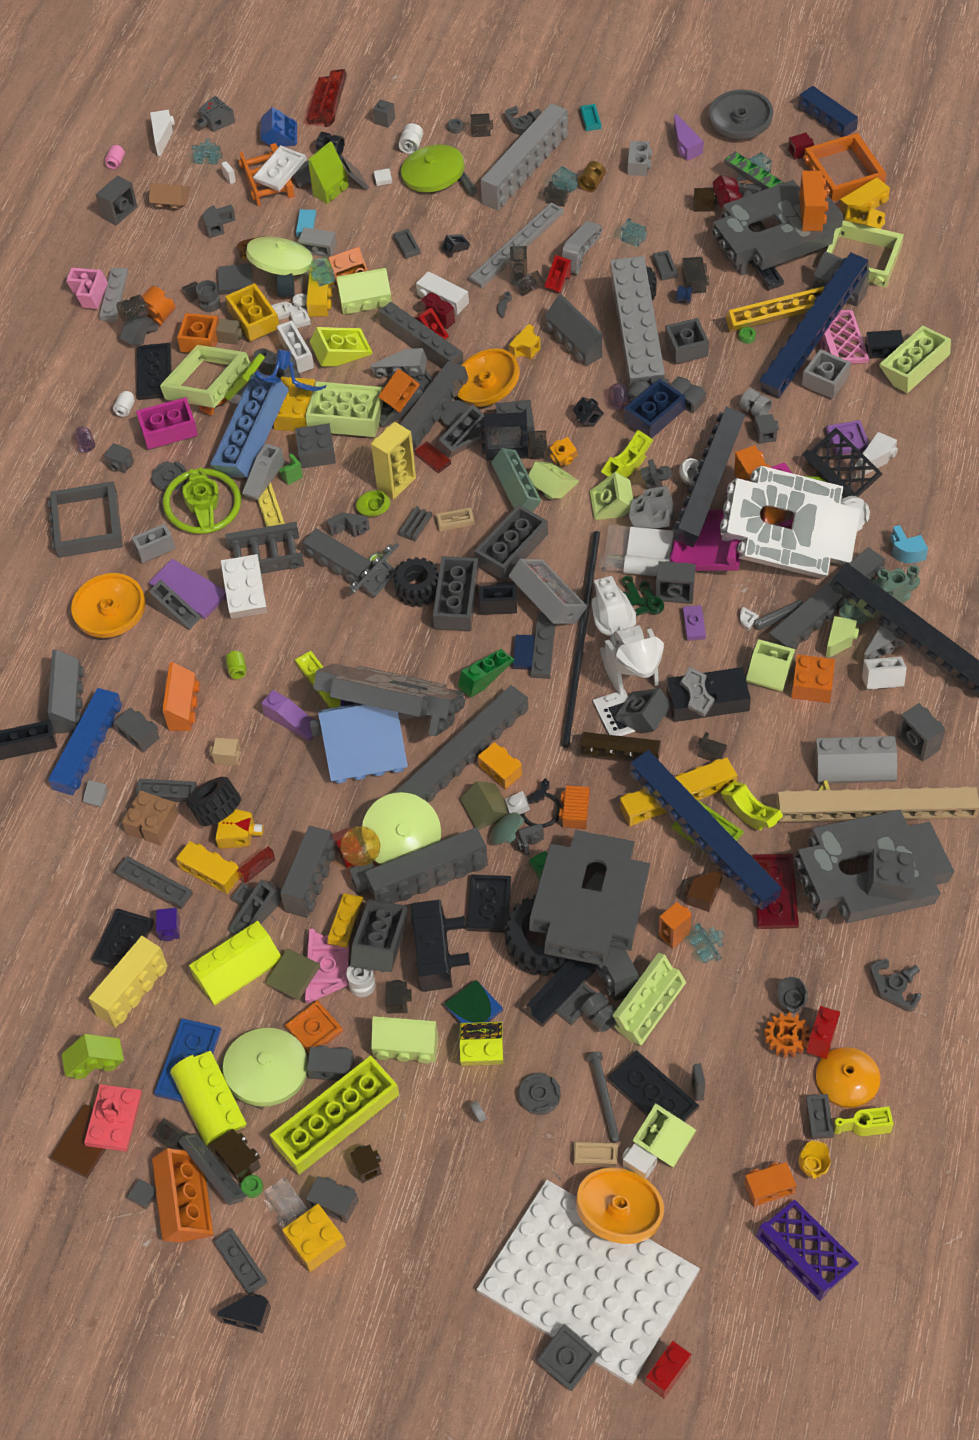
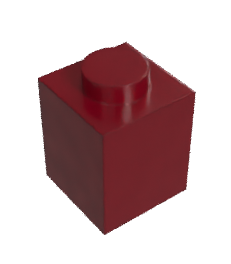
M807 132L789 137L788 151L794 160L805 155V148L814 146V141Z

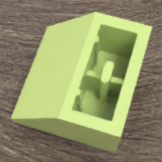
M758 639L746 682L783 692L793 665L795 649Z
M655 1104L632 1141L674 1167L697 1130Z

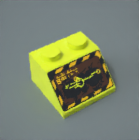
M502 1022L460 1023L461 1066L504 1064Z

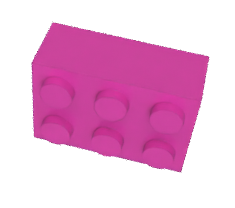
M187 397L136 411L147 449L198 436Z

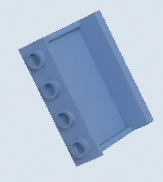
M360 703L318 711L331 781L343 783L347 781V778L354 777L355 780L366 778V775L369 774L381 776L385 774V771L390 770L393 773L402 772L404 768L408 767L398 712Z

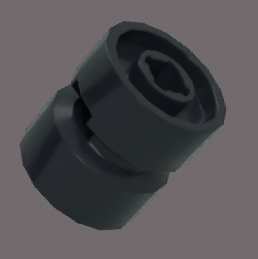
M320 132L316 142L317 152L326 144L332 142L340 157L345 146L344 137Z

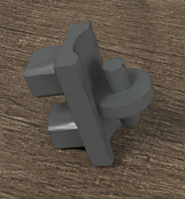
M648 460L649 466L640 469L647 488L663 487L661 481L668 480L672 475L670 467L660 466L657 469L654 460Z

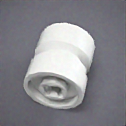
M410 123L405 125L399 148L406 154H412L419 149L423 137V130L419 125Z
M350 964L346 972L350 991L357 997L369 996L373 993L376 986L373 969H361Z

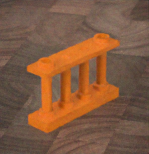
M276 143L270 145L271 151L269 154L245 160L243 152H240L238 163L240 169H243L252 190L250 191L252 200H256L257 206H261L259 197L282 191L287 193L288 198L295 197L291 179L280 191L272 188L258 191L256 186L262 184L254 182L252 176L261 167L249 170V165L267 161L278 149Z

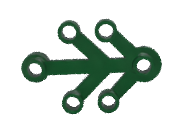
M628 575L623 577L622 585L630 593L622 592L626 594L632 606L637 604L642 606L634 609L636 616L648 612L660 614L664 610V602L661 598L653 595L649 582L643 581L639 585V591L646 595L647 599L640 597L633 583V577Z

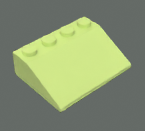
M316 381L315 386L321 387L326 385V388L313 391L306 412L307 427L330 423L332 434L376 437L383 402L378 396L384 387Z

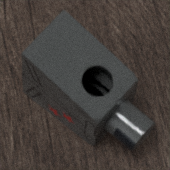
M214 96L198 109L200 119L195 121L198 129L206 126L215 132L235 123L233 110L217 96Z

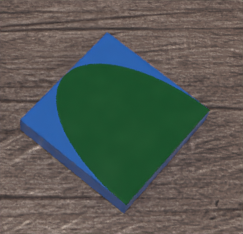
M477 980L473 981L444 1004L445 1008L459 1023L489 1022L503 1011V1007Z

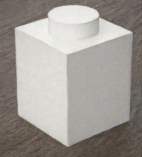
M637 1143L632 1148L628 1147L622 1156L623 1168L637 1173L644 1179L648 1178L657 1165V1157Z

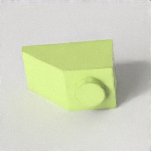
M834 617L826 657H831L852 646L853 639L857 640L859 629L856 628L857 620Z

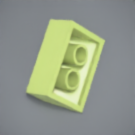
M386 268L336 277L343 315L383 308L389 302H392Z
M373 1016L371 1047L373 1057L379 1060L397 1059L401 1062L414 1060L424 1064L436 1062L439 1040L436 1021Z

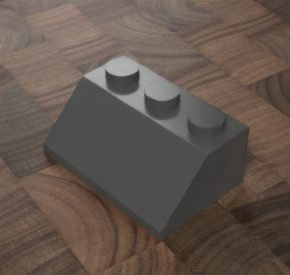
M825 251L814 274L812 288L824 287L826 283H829L833 273L840 268L843 258ZM870 270L846 303L857 307L867 295Z

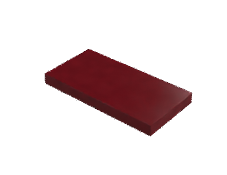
M752 854V858L781 887V894L778 899L762 911L756 906L757 929L799 928L793 854Z

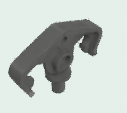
M515 105L505 111V120L513 132L523 134L537 119V116L541 114V110L529 111L527 115L515 118L511 116L518 114V107Z
M888 958L874 962L871 966V975L880 998L905 1011L911 1012L915 1010L922 994L915 993L912 995V1001L906 1002L902 993L907 988V982L912 983L913 976L920 972L919 967L914 965L909 970L902 969L900 971L901 974H893L886 978L879 974V970H886L889 967Z

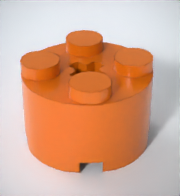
M151 286L135 304L141 310L140 314L152 318L153 322L159 324L160 327L173 313L176 306L171 298L167 299L164 296L166 293L156 286Z

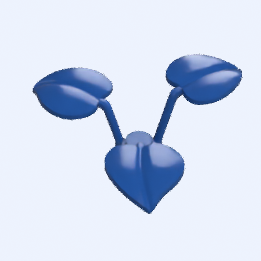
M278 349L276 366L272 375L262 374L259 370L251 375L256 379L266 382L280 383L281 379L275 378L278 368L287 369L290 366L292 383L295 384V387L308 391H319L326 388V385L317 387L296 381L293 362H290L292 352Z

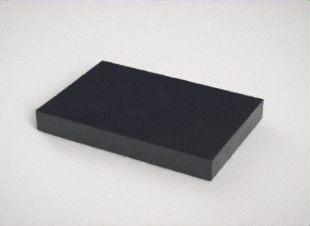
M471 874L467 931L505 933L504 926L510 906L511 876Z
M117 908L92 958V962L114 969L141 936L147 939L155 923L154 919Z

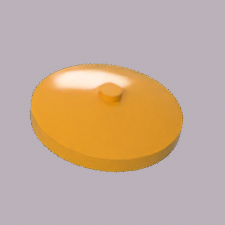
M493 348L480 351L469 357L461 365L466 368L469 379L459 390L457 396L461 401L468 405L473 404L475 407L491 405L503 399L516 386L520 376V367L514 355L507 350Z
M107 573L88 580L78 589L72 600L71 611L75 623L84 633L93 637L109 638L121 635L133 628L144 613L146 601L141 586L133 578L120 573Z
M604 1168L592 1172L581 1182L576 1195V1209L585 1226L599 1237L615 1243L634 1244L649 1239L659 1229L664 1216L663 1200L654 1185L646 1178L644 1179L637 1173L626 1169Z

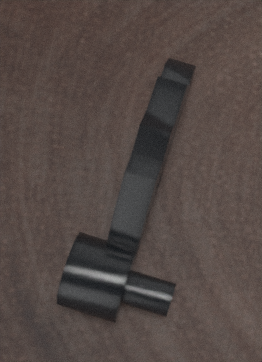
M546 778L541 782V788L536 790L534 795L528 800L529 804L544 800L546 791L550 789V783Z

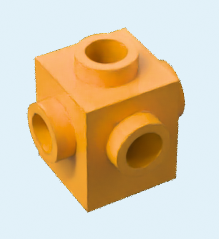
M568 436L562 440L555 441L550 447L552 453L550 457L555 464L558 462L560 467L571 464L579 456L577 449Z

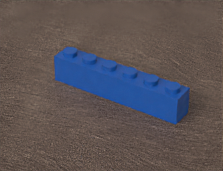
M97 688L48 779L52 790L73 796L76 789L80 788L84 774H87L92 759L97 756L100 744L104 742L108 729L114 723V717L122 708V702L118 693Z

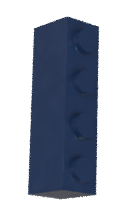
M811 86L799 94L798 107L839 136L845 137L857 130L858 116L816 87Z

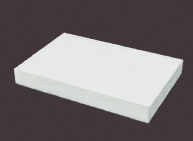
M280 145L254 175L253 180L280 191L307 160L306 155Z

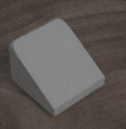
M89 780L83 803L101 808L109 792L106 784Z

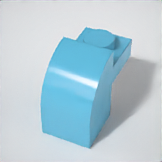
M894 526L892 535H890V541L893 545L891 553L893 557L903 563H916L926 560L928 547L922 536L918 535L907 539L901 526Z

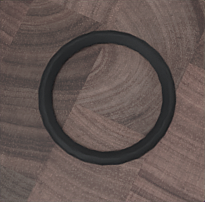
M547 792L546 797L551 798L557 805V814L550 822L541 824L543 828L553 825L559 819L561 808L559 800ZM534 793L526 797L527 801L534 795ZM524 813L520 814L521 817L524 819L525 823H527L528 825H537L536 823L529 821Z

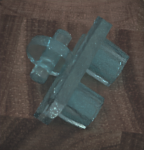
M206 138L205 143H200V146L192 145L191 150L196 164H202L204 158H209L210 164L217 165L219 159L223 157L220 146H216V143H211L210 138Z
M700 923L694 926L696 931L691 933L688 938L694 947L699 946L703 942L705 943L706 947L697 952L704 963L712 959L716 961L721 960L722 957L714 944L716 943L718 947L724 945L722 942L725 936L722 930L715 931L714 927L708 930L711 935H708Z

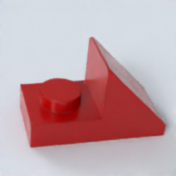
M555 255L544 286L545 288L561 293L566 278L570 279L571 276L570 259Z

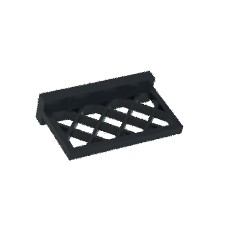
M837 428L833 429L811 451L806 450L802 454L827 482L843 486V498L848 496L859 497L883 475ZM838 434L840 436V444H831V439ZM843 447H851V455H842ZM821 448H827L826 456H818L816 453ZM830 448H839V456H830ZM838 459V467L830 468L829 460ZM842 459H851L850 467H841ZM854 459H863L862 466L853 467ZM862 470L861 478L852 479L853 471ZM865 470H874L876 472L871 478H865ZM841 471H849V479H841ZM852 482H861V487L854 492L851 489Z

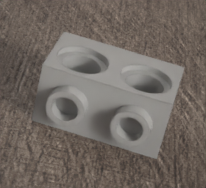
M630 141L628 175L647 176V170H651V160L649 158H652V148H649L650 142Z

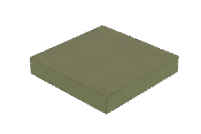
M287 948L266 981V984L299 1001L321 965Z

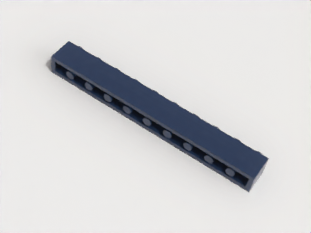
M850 252L847 258L845 257L842 260L840 268L833 273L831 281L826 283L822 294L816 297L814 305L807 310L805 318L798 323L796 331L788 337L786 345L781 347L777 358L771 361L767 372L762 374L760 378L762 391L777 398L781 397L869 271L868 259Z
M649 750L630 763V776L636 782L638 781L648 795L651 794L657 805L668 812L671 820L677 822L683 832L695 840L696 846L700 850L703 849L708 854L711 862L717 864L721 868L722 873L735 882L737 889L748 896L752 905L758 906L762 911L780 897V885Z

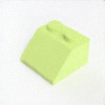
M535 461L529 473L535 489L543 491L544 496L551 500L554 498L561 499L579 482L578 479L554 463Z
M614 472L590 490L594 519L620 518L630 512L633 500L631 483L629 479Z

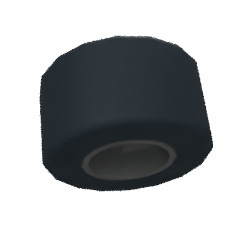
M292 273L288 275L276 274L278 297H294V275Z

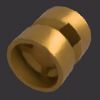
M597 161L589 162L578 178L579 186L584 191L594 192L606 175L604 166Z

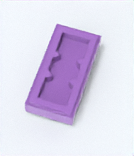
M702 605L683 607L687 641L706 639Z

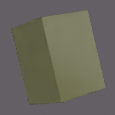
M476 781L460 798L470 820L478 830L498 822L502 817L509 814L507 804L494 783Z

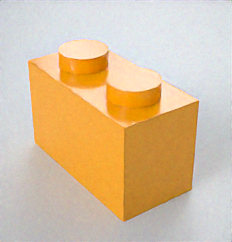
M495 742L478 755L479 767L505 790L522 776L521 762L517 758L511 757L503 746H499Z

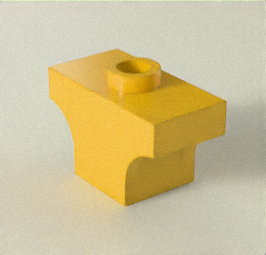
M530 324L517 334L509 344V352L515 358L526 357L531 360L541 349L540 337L534 334V326Z

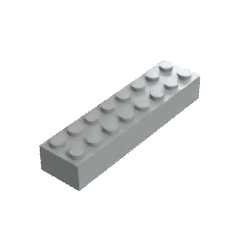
M551 103L481 179L482 204L499 211L502 206L506 205L510 197L515 195L519 187L523 186L525 181L541 166L542 162L550 156L551 152L559 146L560 142L568 136L567 109Z
M645 257L614 259L610 261V275L629 388L633 382L639 380L646 381L651 385L652 378L664 379L665 373Z

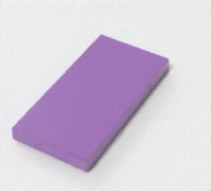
M171 559L149 581V586L153 588L161 579L203 619H206L227 597L226 590L174 559Z

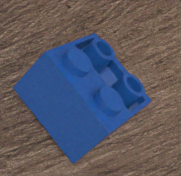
M271 107L261 117L260 139L269 145L276 143L277 147H280V145L283 147L295 146L297 144V122L283 114L280 110Z

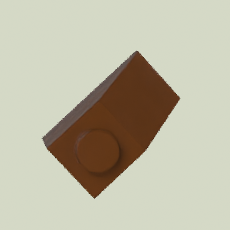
M717 869L694 878L692 884L687 885L684 896L687 897L686 905L710 912L723 880L722 870Z

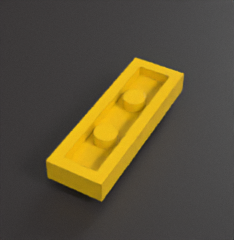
M343 893L328 936V944L348 947L363 904V897Z

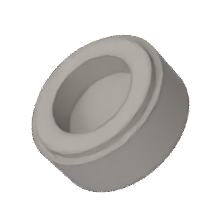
M476 1100L471 1103L470 1107L480 1123L487 1120L478 1101Z

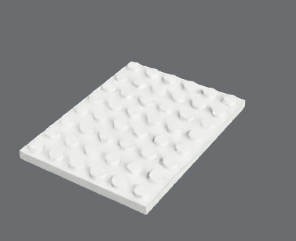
M546 1180L480 1283L477 1292L552 1338L566 1324L600 1353L594 1364L633 1386L700 1272V1268L650 1239L634 1244H620L599 1237L589 1230L580 1219L576 1209V1196Z

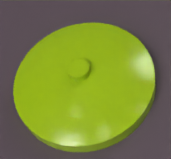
M430 145L418 149L406 158L401 167V175L405 185L410 189L418 192H435L454 184L462 176L465 163L461 152L449 145Z

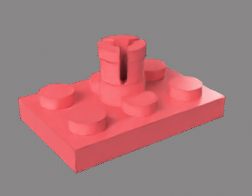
M100 1084L84 1141L85 1146L128 1152L142 1091Z

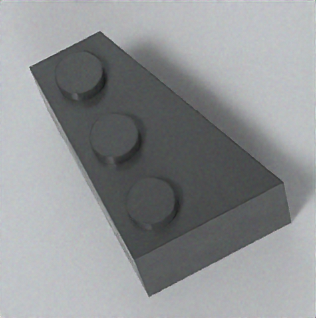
M472 404L438 440L435 447L447 458H450L481 442L480 420H484V414ZM491 428V436L495 435L498 428Z

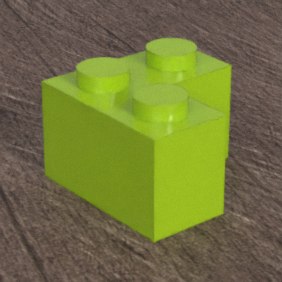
M84 1034L61 1054L65 1076L74 1077L75 1079L87 1077L94 1069L113 1071L124 1061L120 1038Z

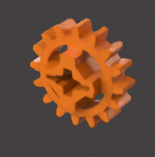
M781 1012L779 1018L772 1016V1022H767V1029L764 1032V1035L767 1036L765 1043H770L769 1050L776 1049L777 1056L781 1052L784 1053V1058H787V1055L790 1053L793 1058L796 1056V1052L802 1054L803 1048L808 1047L810 1034H808L810 1027H804L806 1020L799 1021L798 1014L795 1017H791V1012H788L787 1016H784ZM775 1029L777 1030V1031H776V1033H777L776 1037H774V1034H773V1032H774ZM799 1033H801V1037H802L800 1041H799V1037H798V1034H799Z

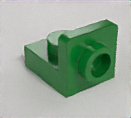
M546 850L529 859V865L540 880L548 854Z

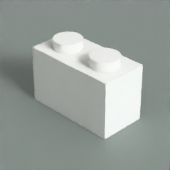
M902 657L864 659L862 680L867 689L901 687L905 684L907 667Z

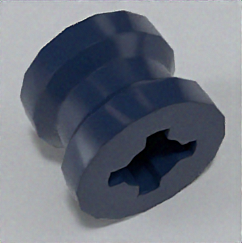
M679 285L676 302L685 301L687 304H690L693 287L684 288L682 285Z

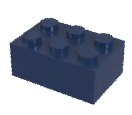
M658 379L624 408V422L636 431L640 430L650 438H653L685 410L686 396L661 379Z

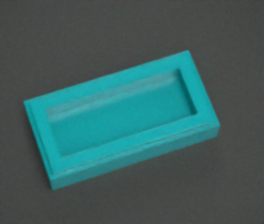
M596 105L580 106L586 131L602 129Z

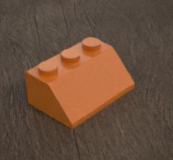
M169 662L162 710L169 731H191L192 724L196 722L194 708L198 707V697L196 694L200 691V681H197L194 672L174 662Z

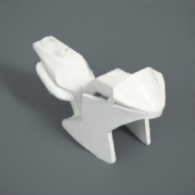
M612 576L594 580L596 597L592 599L594 622L601 633L611 637V642L606 640L605 647L600 648V654L613 687L620 695H624L621 674L635 675L642 678L653 675L655 686H658V665L662 658L664 642L654 636L652 629H647L648 638L644 639L640 625L634 626L636 624V612L626 594L619 589Z

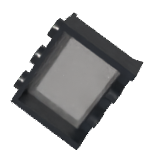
M527 410L486 414L484 412V420H480L481 438L482 442H485L482 443V453H486V461L493 460L501 448L516 450L520 459H528Z

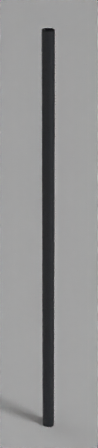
M594 531L583 598V602L588 607L580 618L562 747L568 748L570 745L600 539L599 531Z

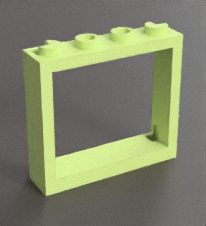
M843 220L842 227L835 229L833 244L828 246L826 252L833 254L839 237L893 249L885 271L869 267L868 283L887 287L902 248L904 234Z
M197 345L160 385L165 400L174 401L187 397L189 404L215 408L225 397L224 395L240 373L250 364L246 352ZM203 361L228 365L207 390L181 386Z

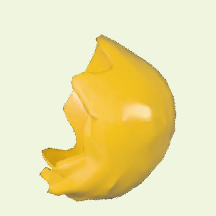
M817 1140L806 1143L799 1153V1167L808 1177L817 1179L828 1172L831 1160L828 1146L823 1142Z

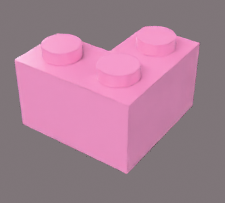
M71 268L66 281L72 292L76 293L83 308L98 309L108 284L102 270Z

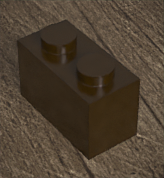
M231 1129L215 1141L212 1146L218 1157L241 1183L246 1176L252 1175L261 1168L259 1163L261 1157L254 1148L249 1149L246 1145L248 1141L241 1132L237 1134L234 1129Z

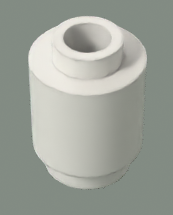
M129 391L120 393L113 406V411L120 417L128 416L135 402L134 395Z

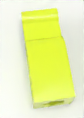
M890 1107L860 1110L855 1113L854 1118L850 1119L837 1118L833 1127L834 1133L841 1134L845 1131H853L858 1136L891 1133L894 1124ZM859 1121L865 1122L866 1125L860 1124Z

